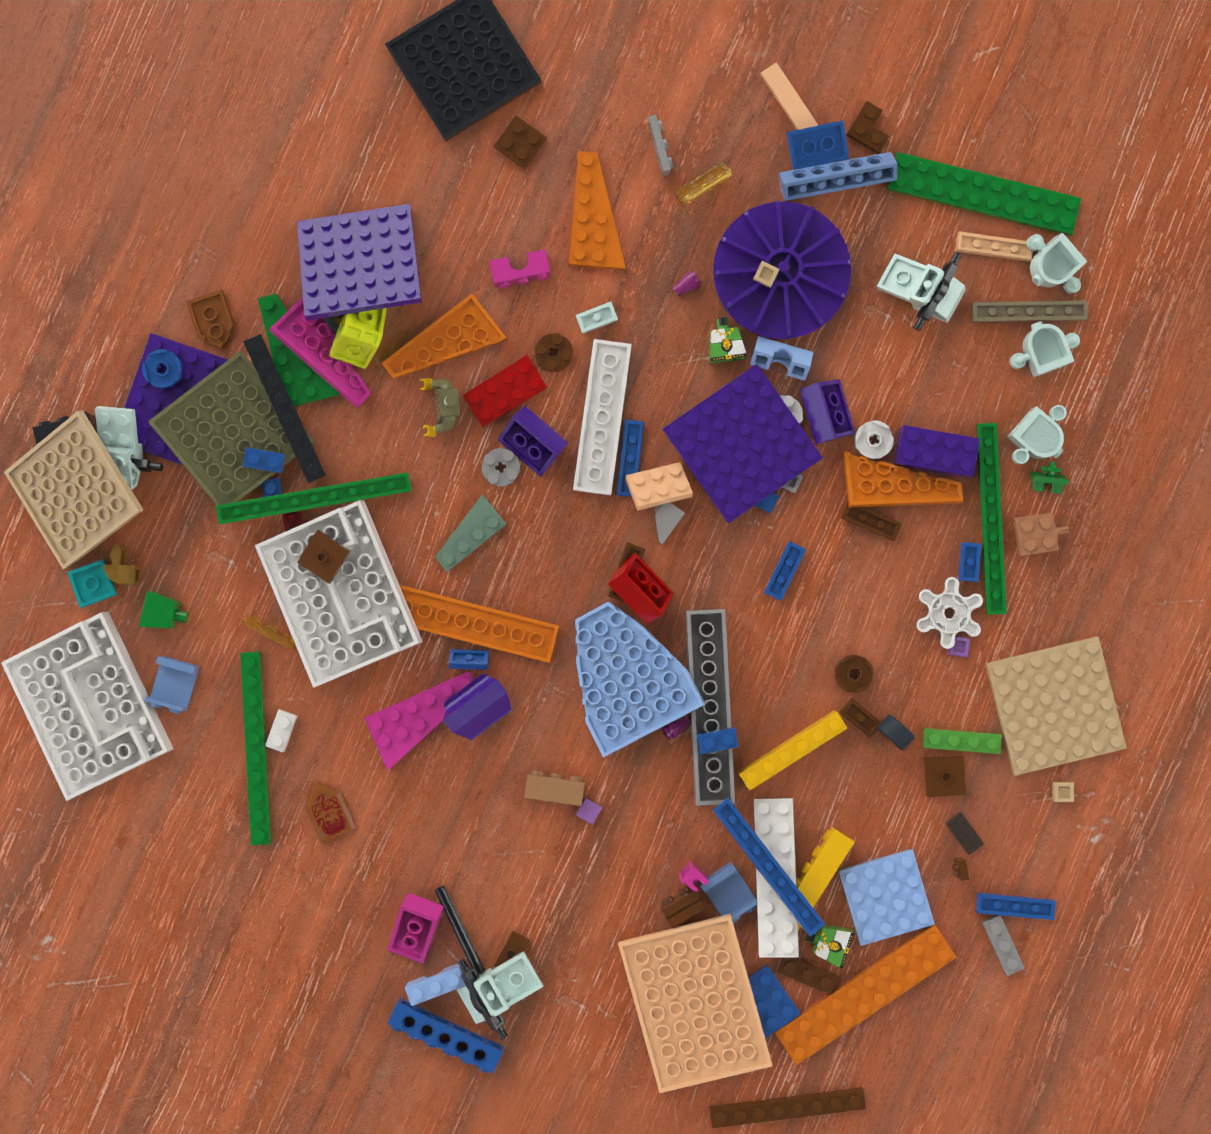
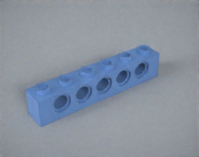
M887 152L780 172V191L784 201L895 181L897 180V162L893 154Z

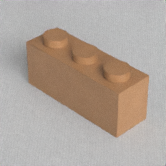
M532 770V773L527 774L524 798L582 806L585 781L581 780L582 777L570 776V779L562 778L563 774L551 773V776L543 775L544 772Z

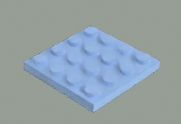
M913 849L838 870L860 946L935 924Z

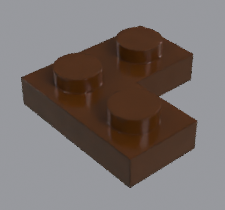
M866 101L846 135L879 154L889 138V135L873 127L883 110Z

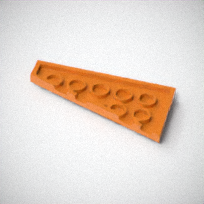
M578 151L569 265L626 270L598 153Z
M470 294L383 361L382 365L393 379L508 339L475 296Z
M843 452L849 508L961 504L964 501L962 486L959 482L941 477H931L923 472L917 473L901 466L883 461L876 462L864 456L858 457L851 455L849 452Z

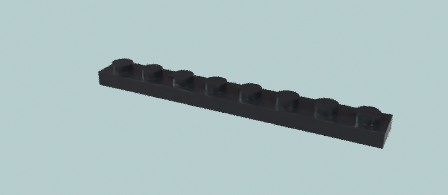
M259 334L243 341L307 482L311 483L326 476L262 335Z

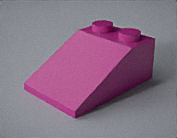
M408 892L400 907L388 950L423 964L444 906Z

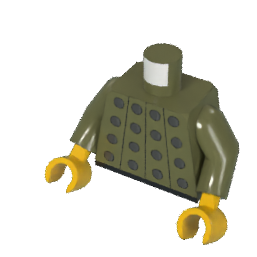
M420 379V381H424V387L420 388L421 390H431L434 388L436 425H424L423 429H428L427 434H424V436L435 437L437 433L453 429L460 416L458 388H453L451 381L448 379Z

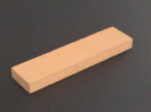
M777 62L761 72V77L796 130L818 126Z
M960 231L957 233L955 252L1031 262L1033 251L1028 249L1027 241Z

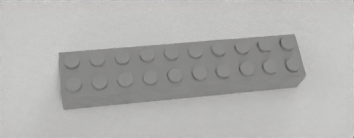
M725 609L685 611L688 672L705 705L690 712L696 806L719 805L726 798H729L735 804L732 748L700 754L696 736L697 734L731 728Z

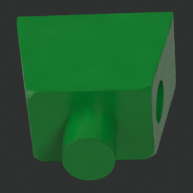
M147 591L139 627L175 628L177 622L187 623L189 612L180 610V601L155 591Z

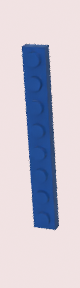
M726 798L712 810L807 935L811 937L825 925L824 921L729 798Z

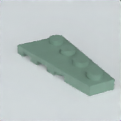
M483 494L435 556L446 572H449L507 525Z

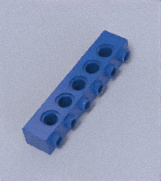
M399 998L387 1023L391 1025L390 1027L398 1032L404 1031L408 1033L410 1038L414 1040L421 1039L429 1047H438L446 1055L452 1057L455 1055L461 1058V1061L465 1064H474L485 1073H494L504 1050V1046L417 1005L411 1006L410 1002ZM412 1017L415 1023L408 1024L405 1018ZM429 1025L433 1031L425 1032L423 1026ZM446 1033L450 1036V1040L445 1041L440 1035ZM465 1042L468 1047L462 1049L458 1046V1043ZM477 1050H483L485 1052V1056L479 1057L476 1055L475 1052Z

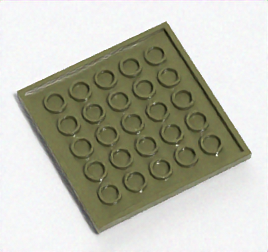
M239 351L148 421L216 505L239 502L276 473L243 467L246 447L285 454L283 467L296 457L255 367L242 351ZM306 431L311 444H313L315 441Z

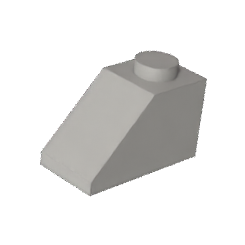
M672 503L658 505L654 509L657 512L654 517L658 542L661 545L685 514Z

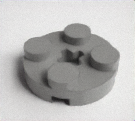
M497 448L484 456L482 473L491 484L497 487H505L512 484L518 477L520 463L512 451ZM500 462H502L503 465H506V468L503 470V473H500L499 470H496V467Z

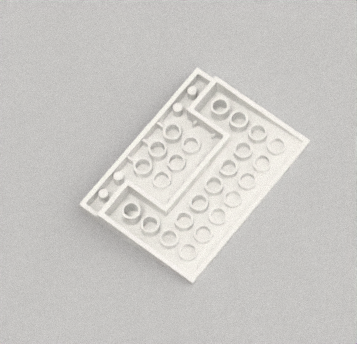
M364 500L338 508L255 545L313 688L423 642ZM317 530H321L351 551L331 584H328L297 563Z
M109 611L101 612L86 621H81L1 662L66 801L174 749L155 708L150 706V702L145 701V698L149 696Z

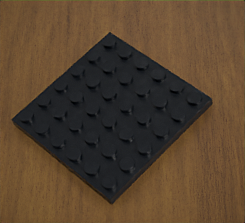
M455 0L385 43L389 53L445 142L542 83L541 78L492 0Z

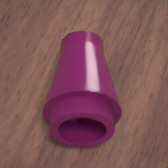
M691 271L690 273L687 272L672 288L678 296H681L698 288V285L702 282L696 273Z
M684 715L661 727L669 740L677 737L691 723L687 716Z

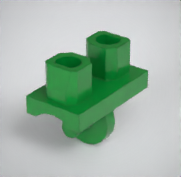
M1051 461L1048 463V466H1041V472L1030 471L1029 475L1032 479V489L1034 491L1042 492L1044 491L1045 483H1051L1049 491L1056 494L1062 493L1064 485H1068L1069 479H1066L1065 475H1060L1061 468H1055V462Z

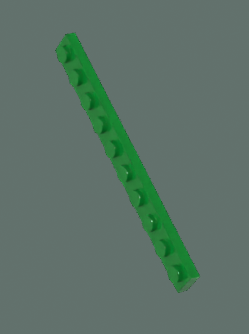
M997 423L976 424V436L980 439L977 455L986 615L1007 614Z
M406 472L221 504L215 507L218 522L221 525L410 492L412 490L409 474Z
M261 651L240 653L250 841L251 845L271 844L272 840L267 750L265 746Z

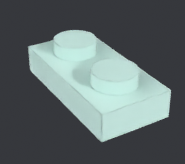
M612 302L576 315L582 334L618 321Z

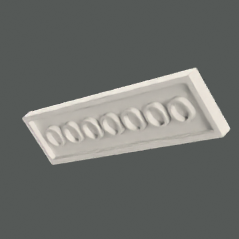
M598 339L593 341L573 491L611 496L632 344Z
M793 798L754 799L755 833L796 885ZM756 868L759 957H799L798 922Z

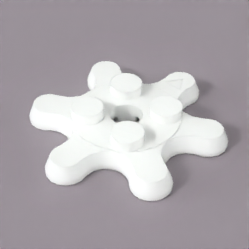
M949 577L945 581V590L939 595L932 593L928 589H924L919 593V600L928 606L929 612L926 617L917 621V629L920 632L937 629L941 634L940 644L946 649L954 646L955 635L960 631H964L974 637L978 636L981 632L980 625L971 619V612L983 604V598L979 594H972L969 597L961 596L958 591L959 581L954 577ZM948 607L954 611V615L950 619L946 618L944 614L945 609Z

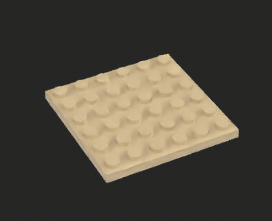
M83 410L74 413L4 471L63 570L72 566L143 511V508Z
M1099 636L985 663L1014 776L1127 749Z

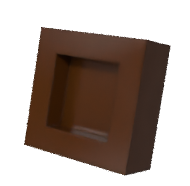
M962 857L954 858L955 864L952 865L954 876H957L961 881L969 880L966 860Z

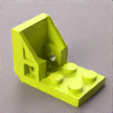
M387 308L345 314L336 333L329 357L366 369L380 345Z

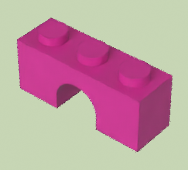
M546 249L527 253L528 264L522 270L513 269L510 266L508 257L489 261L495 287L504 289L514 283L523 285L533 279H536V281L546 280L548 276H551Z

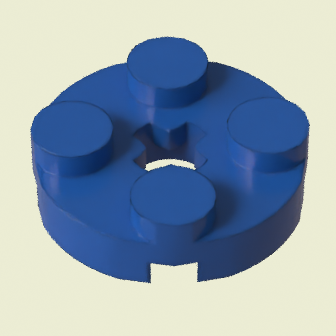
M159 349L148 355V358L142 365V372L144 378L151 385L160 389H167L181 381L183 366L180 359L174 353ZM162 364L167 367L164 374L158 372Z

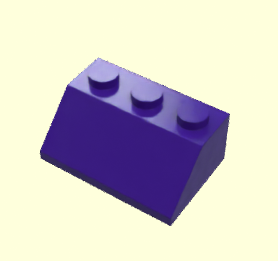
M840 379L817 382L800 389L807 418L812 429V436L816 444L856 434Z
M526 406L512 417L498 438V441L512 451L540 477L568 445L566 440Z

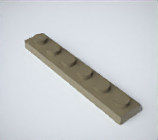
M1087 301L971 303L972 323L1088 320Z

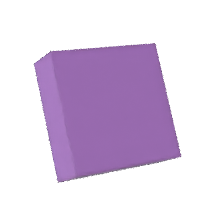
M955 636V644L952 648L948 649L947 655L968 657L970 638Z
M585 798L576 815L593 825L602 807Z

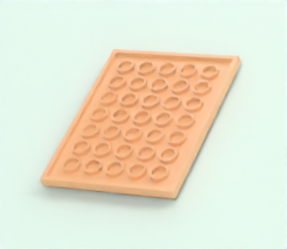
M731 914L618 942L659 1093L773 1066Z

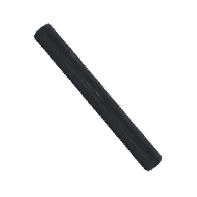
M445 886L436 888L435 893L441 905L444 906L445 914L471 968H474L478 975L482 974L485 969Z

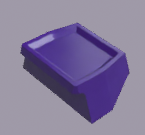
M483 673L444 702L446 711L443 721L453 733L473 740L512 711L508 694L497 679L490 678L487 674Z

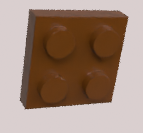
M515 116L494 144V148L525 170L543 146L547 137L518 116Z

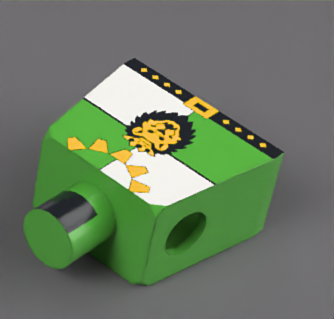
M728 318L717 319L718 329L710 332L709 364L745 360L747 354L738 327L729 328Z
M824 925L818 930V933H814L811 937L806 933L805 941L814 944L812 948L814 954L843 969L854 932L848 928Z

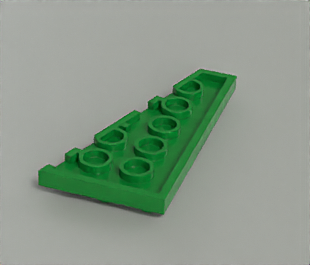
M275 293L257 298L273 361L294 407L340 396L341 394L269 331L288 311L278 295Z

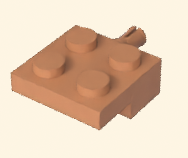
M1053 513L1013 518L1019 556L1059 551L1058 535L1069 534V530L1061 531L1069 529L1068 526L1057 527L1055 525Z

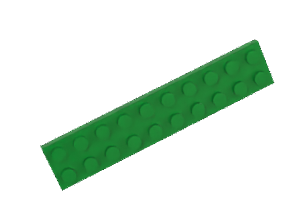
M900 152L896 153L897 180L889 182L888 191L1059 234L1063 233L1067 236L1073 235L1082 199L1080 197Z

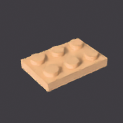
M680 462L626 475L625 480L637 511L690 498L693 495Z

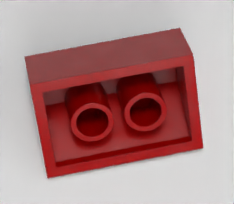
M636 553L613 574L608 582L611 589L620 596L625 604L646 625L663 614L674 594Z

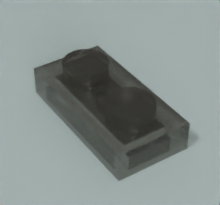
M961 812L945 822L967 855L972 854L984 845Z

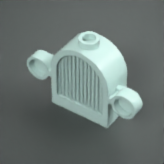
M1061 233L1045 244L1041 235L1034 234L1030 236L1026 242L1028 249L1038 251L1030 264L1033 283L1047 288L1064 283L1063 288L1065 292L1072 294L1079 291L1081 282L1078 278L1073 277V275L1087 261L1068 238Z
M1042 321L1030 325L1032 330L1023 340L1024 354L1016 353L1009 360L1011 367L1014 369L1024 367L1027 362L1034 378L1074 362L1070 349L1079 345L1080 338L1075 333H1069L1065 336L1055 325L1042 324Z
M1062 405L1052 407L1048 416L1036 406L1025 415L1007 436L1011 442L1020 448L1012 454L1014 463L1024 464L1028 461L1029 457L1045 459L1053 456L1056 459L1063 452L1061 447L1064 442V434L1061 427L1055 421H1060L1066 417L1067 411Z

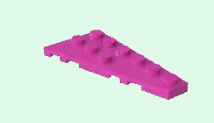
M303 297L270 328L269 331L356 408L370 396V391L351 364L329 357L335 335L322 318L306 321Z
M471 671L365 717L387 770L393 767L443 721L446 711L444 702L474 680Z

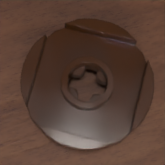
M559 333L547 334L538 341L535 346V358L542 369L560 372L570 365L573 349L566 337ZM550 349L559 350L556 358L549 356Z
M859 655L843 657L834 668L836 683L847 692H863L872 683L873 667L866 658ZM851 669L859 671L857 674L858 678L849 677Z

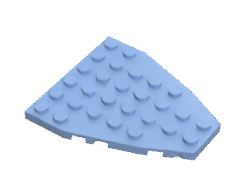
M607 602L575 619V628L577 630L576 664L579 683L583 693L582 702L586 712L585 721L603 757L705 705L688 670L644 626L613 603Z

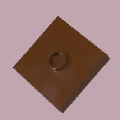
M317 530L297 563L328 584H331L351 551L321 530Z
M964 756L924 758L927 797L966 795Z

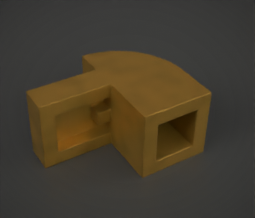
M112 545L109 555L112 565L104 564V570L108 578L118 584L140 585L141 566L126 565V546Z

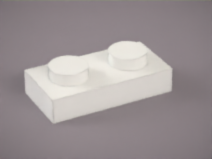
M279 709L265 746L285 752L298 716Z

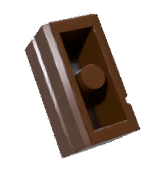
M689 886L682 888L678 896L674 898L669 896L662 901L663 905L660 906L673 929L706 909L697 891H693Z

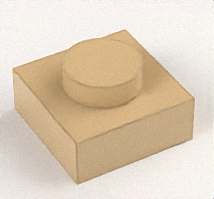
M762 261L753 280L771 288L779 269Z
M1052 782L1053 801L1074 802V782Z

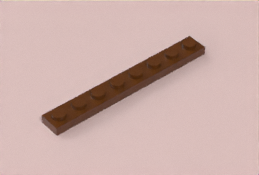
M860 1087L709 1106L712 1128L863 1110L866 1109L864 1090Z

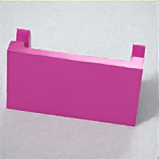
M692 861L678 874L680 882L682 884L685 883L693 891H698V888L694 886L698 880L704 885L709 882L707 875Z

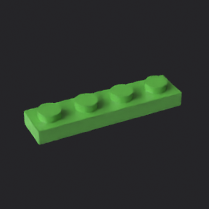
M924 728L922 747L1000 754L1002 735Z

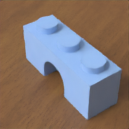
M758 336L750 365L758 364L760 368L768 370L771 363L778 362L786 366L788 370L787 376L805 381L811 366L813 352Z
M458 963L444 968L443 971L430 977L425 975L407 982L405 990L411 1006L466 986L461 978L463 972Z

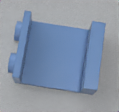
M158 656L156 664L160 666L151 696L146 697L145 701L150 702L152 707H168V711L180 714V711H187L200 666L167 656Z
M732 861L708 876L709 882L706 885L699 882L720 915L731 914L733 923L737 922L743 913L746 912L748 914L756 909L757 899Z

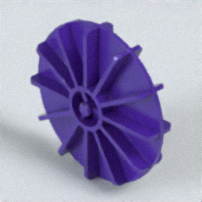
M777 200L745 211L724 232L714 257V285L725 311L739 325L751 333L773 339L797 338L822 327L841 307L851 280L850 254L839 228H836L827 217L816 211L814 207ZM762 261L779 269L771 288L753 280Z

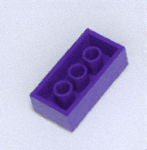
M903 425L899 429L893 465L968 479L974 477L980 439Z

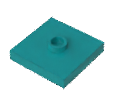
M106 559L67 572L80 608L118 595L114 582L105 573L104 564L107 565Z

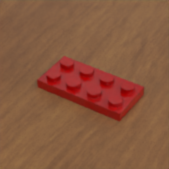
M528 355L466 392L463 394V397L484 428L547 389V386Z

